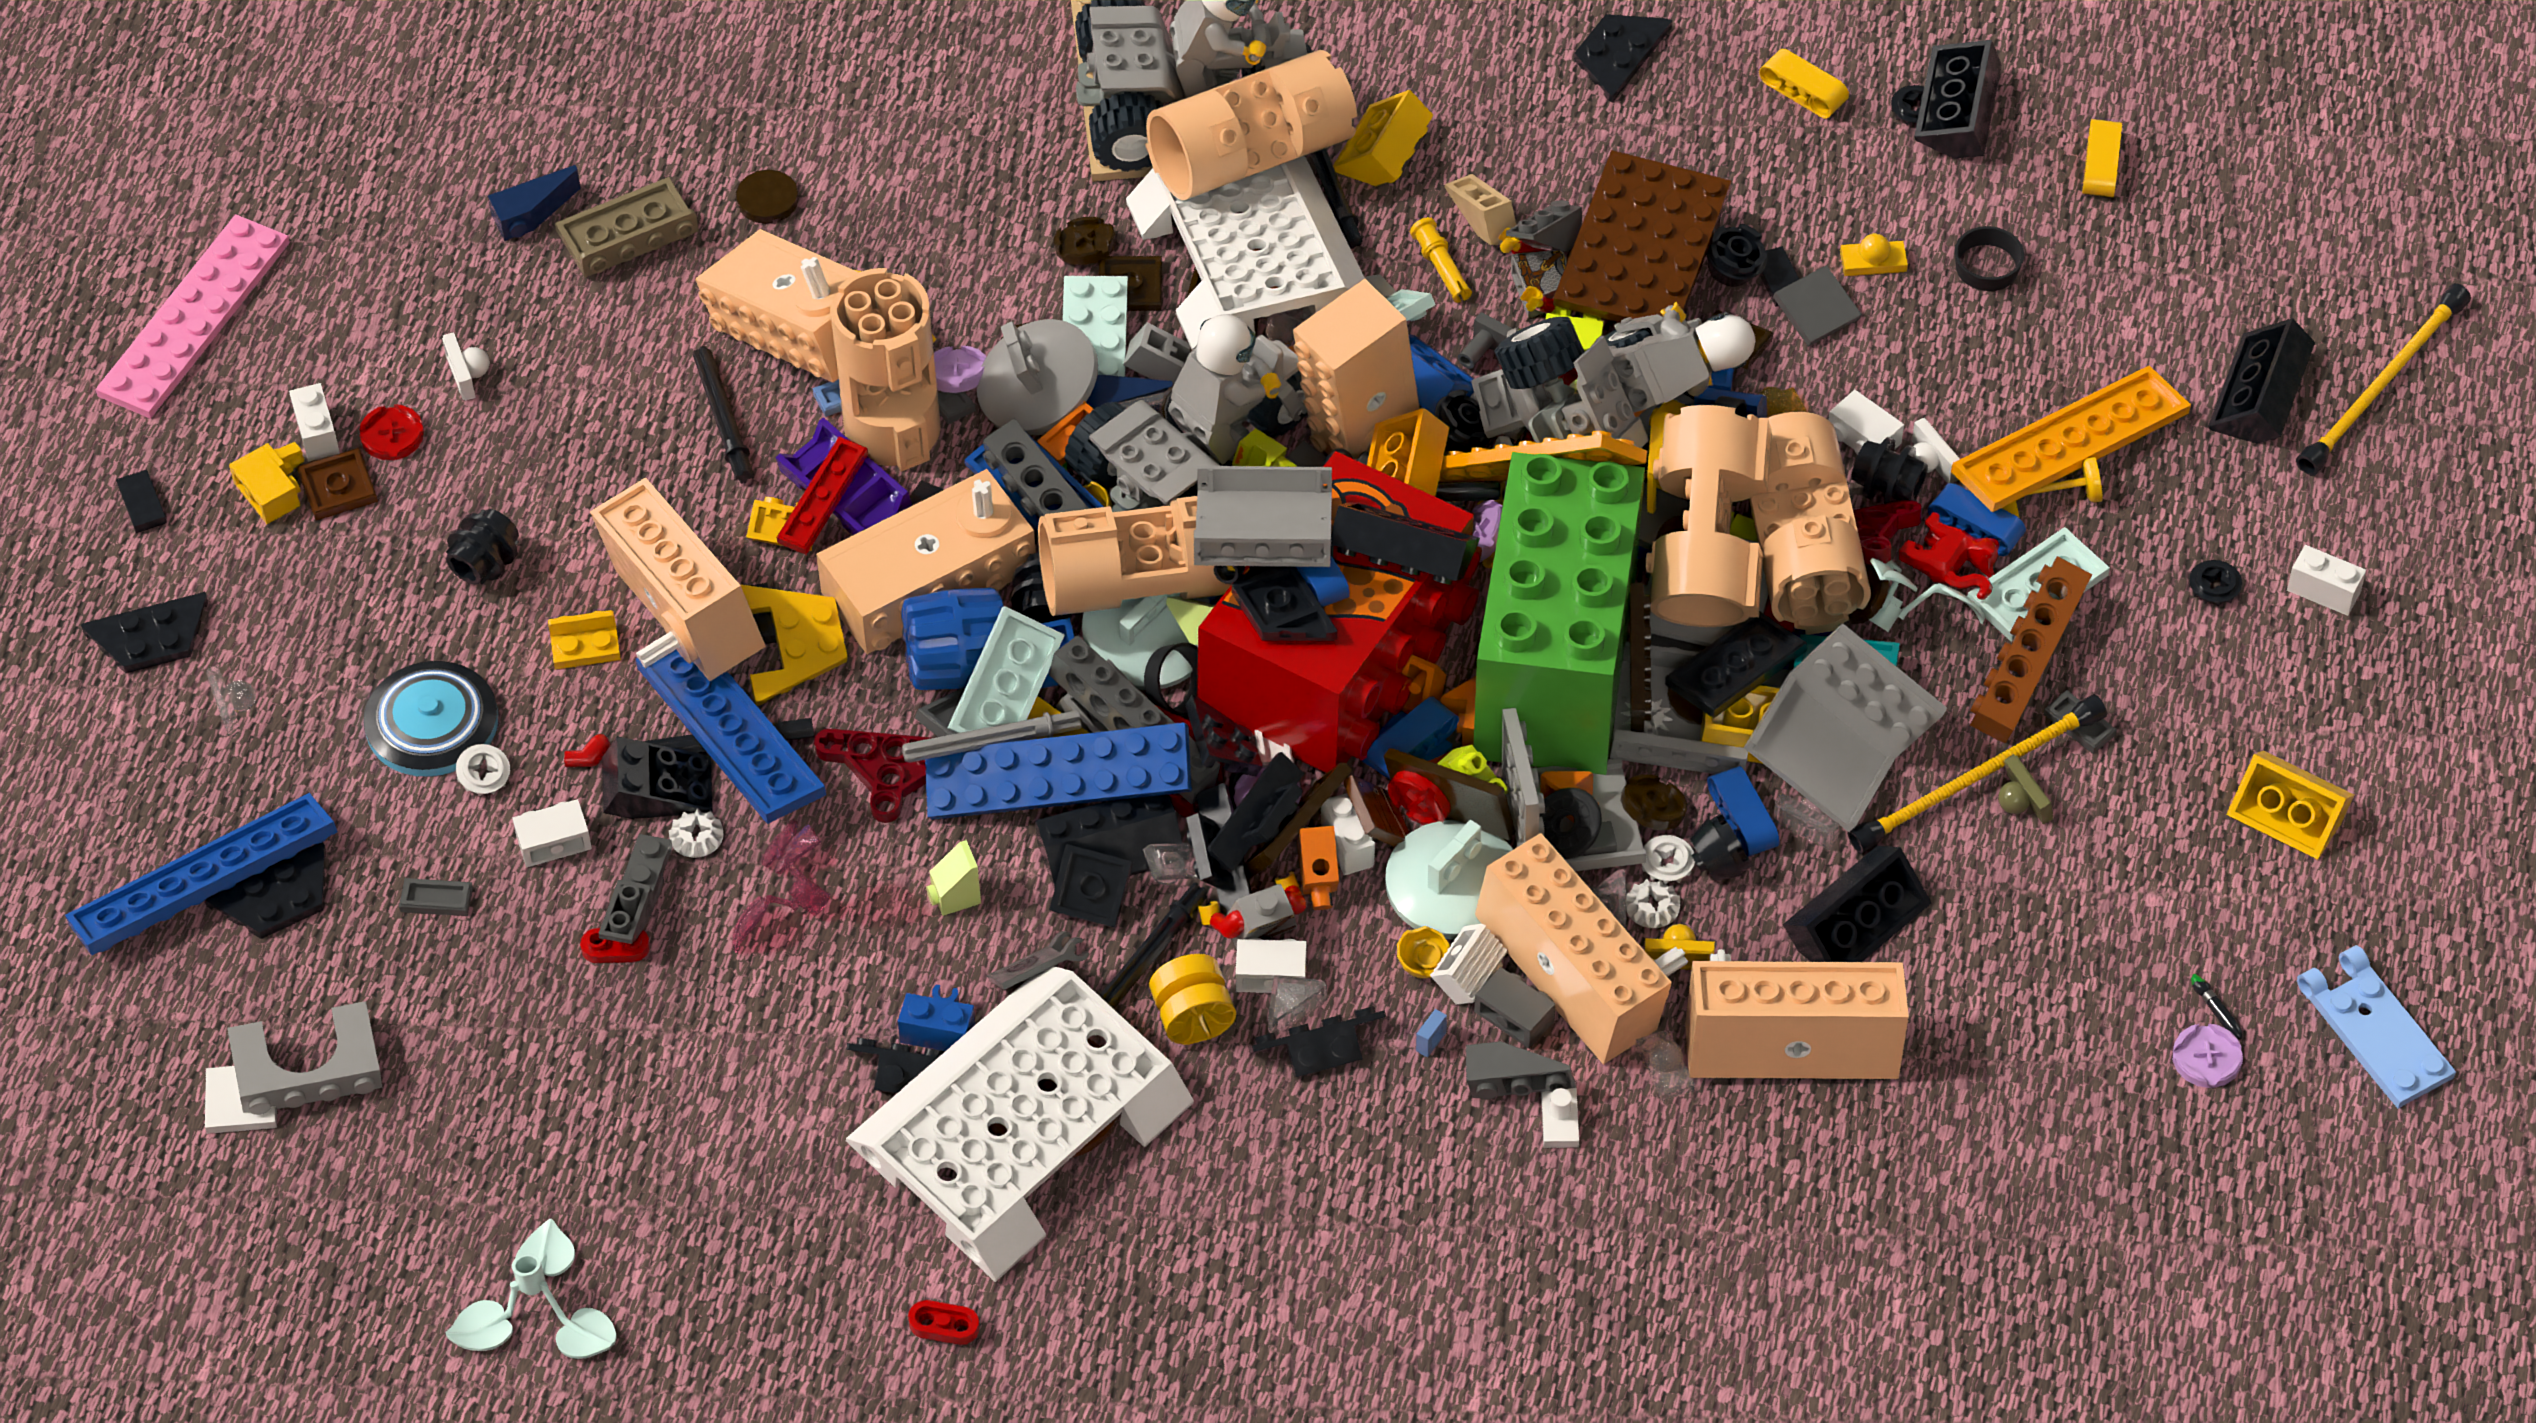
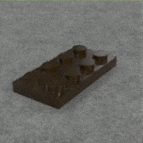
M1630 583L1631 731L1644 732L1645 721H1651L1652 690H1645L1651 689L1650 595H1644V583Z

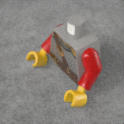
M1506 228L1499 235V240L1503 241L1500 244V249L1503 253H1509L1512 250L1511 276L1528 319L1543 313L1552 314L1556 307L1553 305V297L1567 264L1564 253L1560 250L1549 251L1535 248L1523 241L1506 236V231L1511 229Z
M1289 872V876L1283 879L1275 878L1277 885L1236 900L1226 916L1220 913L1217 901L1210 902L1211 905L1208 906L1199 905L1198 909L1202 925H1211L1221 935L1232 939L1237 949V939L1260 938L1266 940L1296 929L1295 915H1299L1305 910L1306 901L1300 891L1294 872Z

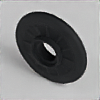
M1563 788L1551 793L1544 799L1545 813L1539 814V817L1543 819L1544 837L1564 859L1576 858L1585 853L1596 841L1602 825L1601 810L1594 797L1579 788ZM1566 816H1573V827L1569 831L1561 832V820Z

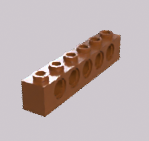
M2058 556L2051 567L2046 564L2044 565L2036 580L2037 583L2041 584L2038 592L2031 590L2023 605V608L2028 610L2025 618L2018 616L2010 631V634L2015 636L2012 643L2010 644L2005 641L1996 658L2002 662L1998 670L1993 667L1991 668L1983 684L1988 687L1985 696L1978 694L1970 709V712L1975 714L1970 726L1998 741L2007 742L2093 574ZM2049 593L2057 595L2060 600L2054 599ZM2036 619L2043 620L2047 625L2040 624ZM2023 645L2030 646L2034 651L2025 649ZM2010 670L2017 672L2020 677L2013 676ZM1996 697L2004 698L2008 704L2000 702Z

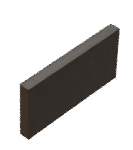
M1389 748L1384 755L1390 780L1393 779L1397 772L1410 771L1434 783L1445 794L1450 803L1451 812L1447 816L1448 819L1457 820L1465 824L1472 820L1481 826L1482 831L1510 840L1515 834V827L1503 787L1393 748Z
M1345 762L1339 763L1317 779L1302 796L1294 813L1288 818L1283 819L1279 824V834L1267 844L1263 842L1245 862L1249 879L1275 861L1299 833L1300 829L1306 825L1349 775L1352 769Z

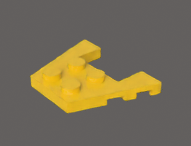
M741 585L752 614L771 612L783 668L781 670L750 674V684L756 706H760L766 703L768 699L780 693L782 695L792 690L794 686L808 679L812 680L847 662L848 657L835 597Z

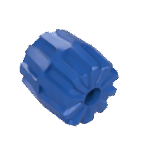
M993 588L949 589L909 597L904 600L901 611L903 622L902 636L906 643L905 659L906 663H908L909 678L914 689L966 688L1002 607H1004L998 591Z

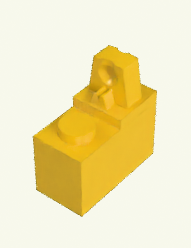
M296 442L274 450L267 443L229 464L234 484L266 524L300 506L298 493L301 492L300 487L292 475L288 476L294 468L304 462L303 452Z

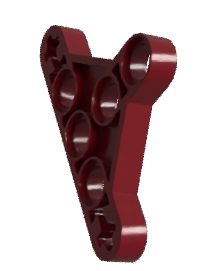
M1901 500L1853 510L1864 562L1872 565L1870 560L1874 558L1886 564L1891 560L1890 539L1899 529L1914 527L1921 523L1922 506L1920 503Z
M824 729L814 739L815 752L818 758L826 762L845 763L871 792V814L878 822L890 823L896 820L901 813L903 798L926 784L925 760L907 762L903 754L893 757L888 755L887 751L894 746L903 747L906 743L931 739L932 737ZM832 741L835 743L831 746V749H825L828 742ZM845 742H847L848 751L843 750ZM861 743L869 744L872 747L865 754H859L854 751V748ZM887 774H896L900 777L899 781L894 784L882 782V778ZM883 801H889L895 805L888 812H881L876 807Z

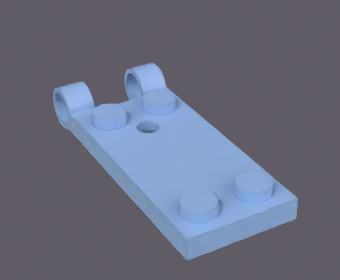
M2355 945L2339 954L2341 967L2352 980L2331 991L2328 989L2325 977L2317 968H2312L2298 975L2297 983L2301 992L2311 1001L2397 1109L2455 1077L2456 1071L2370 967L2369 959L2361 947ZM2366 1008L2370 1010L2371 1014L2362 1015L2358 1009Z

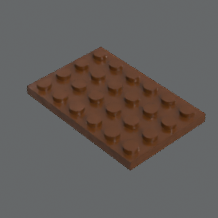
M1611 150L1553 297V305L1621 323V320L1629 317L1634 319L1656 314L1664 317L1660 311L1670 305L1674 306L1675 302L1685 312L1731 191L1732 180Z

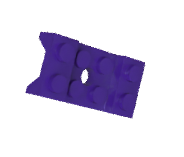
M823 417L818 422L813 438L793 455L780 453L775 458L780 471L798 488L807 489L838 437L849 439ZM867 456L834 509L833 514L841 520L843 528L853 536L911 507L912 503L908 491Z

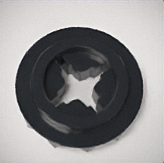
M1905 86L1895 92L1891 100V111L1895 113L1896 120H1905L1907 126L1911 122L1917 123L1920 108L1912 111L1911 107L1917 104L1918 101H1920L1921 106L1924 86Z
M2207 560L2197 564L2192 569L2189 577V587L2192 588L2194 597L2202 598L2204 604L2210 601L2215 602L2219 607L2222 602L2231 604L2233 599L2240 595L2242 578L2237 569L2229 563L2220 560ZM2220 577V586L2218 585L2215 589H2211L2210 583H2213L2214 580Z

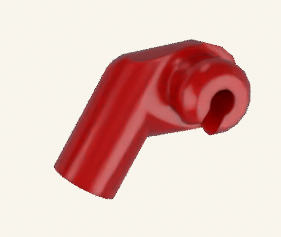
M597 734L590 739L582 750L565 751V767H594L598 765L610 747L608 737L604 734Z

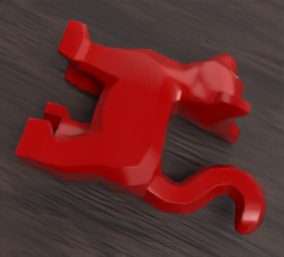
M1933 512L1925 521L1930 530L1924 538V541L1929 546H1932L1930 550H1923L1922 545L1907 540L1899 549V560L1926 574L1933 582L1944 583L1960 590L1974 586L1980 587L1977 599H1986L1993 589L1988 578L1995 575L1993 566L1998 558L1999 542L1993 538L1976 539L1962 529L1945 525L1940 522V515ZM1966 561H1970L1988 578L1980 574H1970L1961 577L1956 574Z

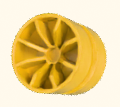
M1190 954L1178 957L1162 965L1150 979L1149 987L1155 1004L1160 1011V1018L1168 1038L1174 1043L1190 1045L1215 1038L1225 1032L1236 1018V1010L1229 991L1225 988V980L1219 964L1210 955Z

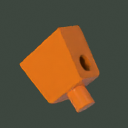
M1334 826L1302 828L1299 831L1297 841L1303 894H1311L1313 910L1333 908L1332 892L1337 891L1339 884ZM1319 871L1324 873L1325 875L1320 876L1315 874L1314 872Z

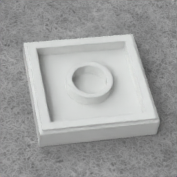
M234 1066L206 1068L205 1130L207 1134L277 1128L276 1106H272L267 1113L260 1115L252 1114L250 1111L243 1113Z

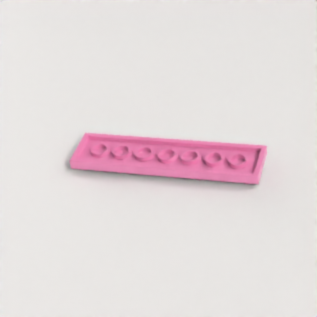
M235 214L95 389L97 396L151 419L289 245L288 235Z

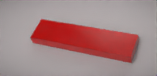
M840 436L838 437L776 538L779 544L807 555L869 454L868 448Z

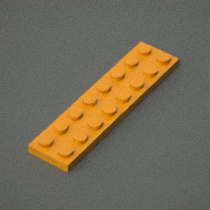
M2149 365L1954 462L1951 473L1993 513L2082 468L2085 459L2095 457L2098 460L2189 414L2191 404Z
M1593 431L1591 436L1569 434L1567 439L1563 440L1544 438L1541 443L1520 441L1519 446L1498 444L1495 445V449L1472 448L1469 453L1449 451L1447 456H1443L1438 482H1507L1512 452L1548 454L1553 457L1596 462L1611 461L1631 466L1646 464L1647 450L1634 446V441L1614 439L1610 432Z

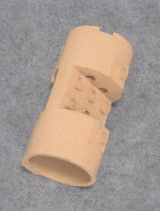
M1317 50L1155 109L1149 113L1147 118L1148 143H1145L1154 172L1159 173L1162 181L1175 197L1180 200H1187L1351 139L1356 132V129L1352 126V118L1357 117V109L1348 79L1341 67L1335 69L1331 64V55L1328 52Z
M876 268L859 272L846 279L838 287V293L830 304L844 432L850 441L868 448V457L876 464L885 466L897 465L902 472L929 461V451L935 445L940 434L941 424L929 299L924 287L918 280L907 273L904 276L887 273V268Z
M1715 405L1683 407L1679 415L1675 416L1671 413L1666 415L1663 445L1660 448L1659 459L1654 460L1653 476L1654 479H1658L1663 491L1690 500L1689 510H1684L1683 528L1688 531L1673 532L1661 536L1656 541H1653L1652 553H1647L1646 571L1652 575L1651 612L1657 617L1672 623L1697 627H1725L1742 623L1749 617H1759L1763 552L1759 543H1749L1744 539L1730 535L1732 502L1749 499L1758 492H1768L1772 428L1768 418H1758L1753 414L1747 415V418L1735 414L1736 408Z
M1788 412L1774 415L1768 418L1772 428L1768 492H1758L1755 496L1749 498L1757 540L1763 552V570L1772 613L1779 622L1783 620L1792 622L1796 629L1805 630L1806 635L1834 631L1839 627V624L1849 620L1848 614L1857 608L1863 610L1871 596L1836 430L1829 420L1814 413Z
M1197 496L1177 498V500L1171 501L1170 506L1112 512L1111 506L1051 513L1041 516L1038 525L1039 556L1045 596L1051 615L1057 616L1120 608L1122 600L1165 594L1180 593V597L1184 600L1224 595L1232 583L1225 584L1220 582L1214 574V566L1194 565V530H1196Z

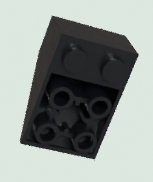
M617 736L602 757L603 813L639 819L679 816L683 812L690 814L695 813L697 808L702 813L713 812L711 756Z

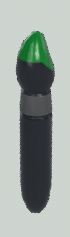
M2193 974L2191 983L2195 992L2202 996L2223 1027L2229 1030L2238 1040H2241L2243 1038V1031L2238 1022L2219 997L2211 990V985L2199 975Z

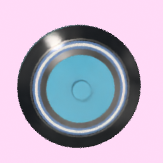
M426 661L409 665L394 672L375 688L365 707L364 730L371 750L388 767L413 776H438L456 771V763L459 756L469 747L479 744L490 745L498 726V708L491 687L475 671L453 662Z

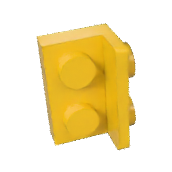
M765 497L764 501L754 500L746 538L748 540L783 546L777 542L776 537L795 507L783 505V500L774 497Z
M594 611L589 614L561 616L548 620L555 670L621 660L614 611Z

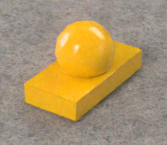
M1873 233L1867 235L1861 241V244L1841 245L1840 255L1844 276L1907 272L1908 263L1903 241L1889 242L1881 234Z
M1675 924L1666 929L1662 939L1645 938L1644 951L1653 960H1656L1674 947H1677V949L1681 948L1685 952L1684 957L1688 960V963L1680 969L1692 970L1693 961H1710V955L1714 954L1715 942L1696 941L1695 933L1689 926Z

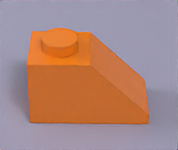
M1412 655L1401 672L1413 679L1411 687L1408 686L1411 694L1402 709L1407 714L1429 697L1433 696L1440 701L1447 676L1438 665Z

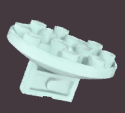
M1180 593L1122 600L1120 608L1084 612L1082 619L1083 640L1106 661L1110 659L1134 687L1139 690H1145L1144 673L1151 655L1163 646L1190 643L1166 605L1167 597L1180 596ZM1207 597L1193 599L1210 603ZM1172 650L1162 664L1160 672L1161 689L1184 681L1190 677L1193 671L1189 662L1176 650Z
M1445 820L1443 823L1438 821L1419 827L1405 836V841L1397 844L1388 860L1385 882L1390 904L1398 916L1412 928L1417 929L1428 926L1443 933L1446 939L1454 940L1458 937V933L1461 932L1463 927L1482 924L1475 916V911L1486 868L1489 864L1513 849L1503 838L1482 831L1481 826L1472 820H1469L1466 824L1457 820Z

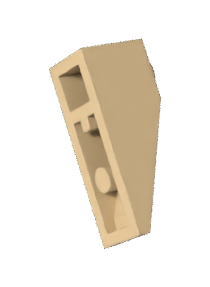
M1470 174L1444 184L1445 189L1477 236L1488 244L1500 245L1503 241L1499 240V235L1506 228L1516 226L1511 200L1475 175Z

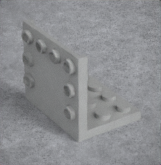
M1842 623L1788 674L1744 748L1846 831L1850 832L1859 822L1895 758L1944 715L1947 707Z
M1516 708L1502 709V781L1507 786L1508 793L1506 798L1516 831L1514 835L1517 847L1540 833L1544 836L1543 819L1539 817L1540 813H1545L1543 793H1540L1541 774L1545 771L1578 770L1576 768L1559 766L1531 768L1530 765H1533L1531 745H1525L1524 741H1527L1525 721H1519ZM1621 758L1608 760L1606 775L1593 773L1592 795L1599 802L1602 822L1611 821L1617 842V852L1587 856L1582 854L1576 858L1564 859L1574 871L1646 863V851L1643 849L1637 822L1627 814L1620 801L1621 792L1626 785ZM1564 817L1560 822L1561 832L1569 831L1573 827L1574 822Z

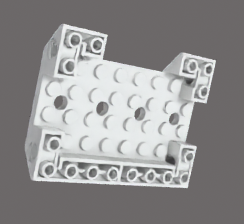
M1305 156L1187 200H1180L1168 190L1159 173H1155L1152 168L1126 198L1127 206L1143 240L1173 233L1172 214L1202 280L1176 309L1177 318L1192 350L1197 348L1198 335L1203 324L1214 316L1230 314L1240 318L1247 325L1252 340L1255 339L1253 319L1306 306L1309 307L1312 315H1314L1364 279L1362 271Z
M1053 966L1026 980L846 1138V1142L895 1188L903 1182L946 1222L945 1235L996 1282L1046 1237L1045 1231L1025 1200L1031 1193L1119 1114H1121L1120 1125L1142 1146L1146 1147L1194 1103V1100L1168 1058L1073 971ZM1099 1035L1106 1040V1045L1095 1048L1089 1045L1087 1039L1090 1036ZM1043 1079H1051L1057 1084V1088L1051 1092H1045L1039 1088L1038 1082ZM993 1123H1001L1007 1128V1132L1002 1136H994L988 1131V1127ZM942 1168H951L957 1173V1177L951 1181H944L939 1178L937 1172Z

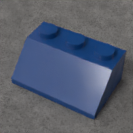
M1409 334L1419 405H1421L1420 409L1425 408L1434 415L1438 401L1456 390L1468 391L1466 396L1471 397L1474 393L1471 380L1474 378L1417 336Z

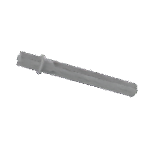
M1077 711L1049 715L1048 712H1045L1042 717L906 743L902 747L905 761L914 762L976 750L988 744L1015 742L1045 736L1051 738L1053 734L1081 729L1080 715Z

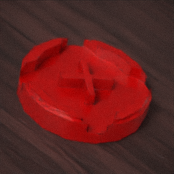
M394 404V407L389 408L385 406L377 407L365 416L359 429L363 449L370 456L380 460H397L407 457L418 449L423 442L424 428L420 416L412 408Z
M1397 772L1388 784V794L1393 804L1398 808L1402 805L1408 810L1406 812L1408 818L1421 825L1438 821L1443 823L1451 812L1450 803L1445 794L1430 780L1415 772Z

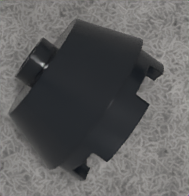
M1739 224L1738 227L1725 228L1724 225L1719 227L1712 237L1706 254L1708 270L1711 276L1723 285L1738 287L1759 275L1767 263V251L1761 242V234L1745 224Z
M1466 390L1453 391L1448 396L1441 398L1436 405L1434 416L1449 427L1445 447L1447 452L1461 451L1469 453L1472 448H1480L1491 439H1488L1484 432L1479 413L1480 407L1477 401L1466 396L1468 392Z
M1722 813L1711 820L1707 818L1690 838L1697 851L1691 855L1701 873L1708 870L1714 881L1743 876L1742 872L1753 866Z

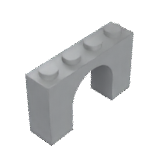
M366 1001L331 1008L337 1037V1048L332 1058L326 1064L309 1072H290L280 1068L272 1061L268 1054L262 1021L227 1028L243 1113L250 1111L252 1114L260 1115L267 1113L272 1106H276V1109L285 1107L296 1108L305 1103L321 1100L332 1101L341 1096L357 1093L367 1094L374 1089L383 1088Z

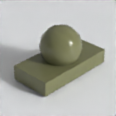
M2013 754L2005 759L2006 774L2011 782L2006 783L1998 794V802L2001 808L2007 813L2019 814L2030 806L2042 824L2053 819L2051 801L2017 755Z

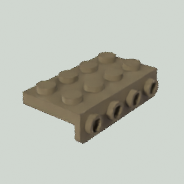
M669 177L555 223L558 235L584 278L595 273H601L605 269L630 261L637 256L657 250L664 245L681 238H686L699 231L696 213L693 209H688Z

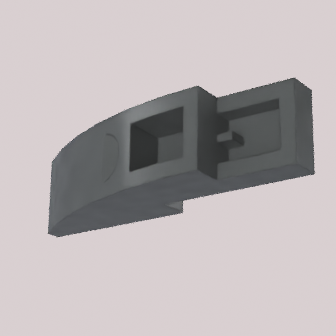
M643 834L638 835L623 879L617 881L598 934L599 938L633 944L639 937L654 910L664 884L663 873L673 848L672 840Z

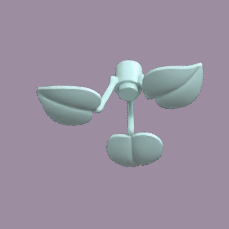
M1874 558L1870 560L1880 580H1889V583L1892 580L1882 608L1874 617L1869 619L1887 632H1889L1898 617L1903 620L1908 612L1933 593H1941L1960 599L1975 612L1981 624L1984 622L1985 615L1973 600L1959 591L1940 583L1934 584L1905 608L1901 609L1900 607L1903 602L1893 596L1898 584L1902 583L1917 592L1918 588L1901 574L1902 569L1892 560L1886 564Z
M552 1219L547 1220L537 1228L516 1254V1258L512 1263L515 1281L510 1283L511 1292L507 1310L504 1312L503 1307L495 1301L482 1300L475 1302L465 1308L458 1315L451 1328L445 1332L450 1341L464 1349L488 1351L501 1346L513 1333L512 1325L507 1319L513 1315L517 1292L520 1290L527 1295H536L543 1291L556 1315L565 1325L557 1332L556 1343L561 1353L567 1357L583 1359L595 1356L609 1350L615 1345L617 1339L613 1323L603 1312L593 1308H581L569 1320L549 1290L544 1275L557 1276L562 1274L572 1265L575 1259V1250L572 1242Z

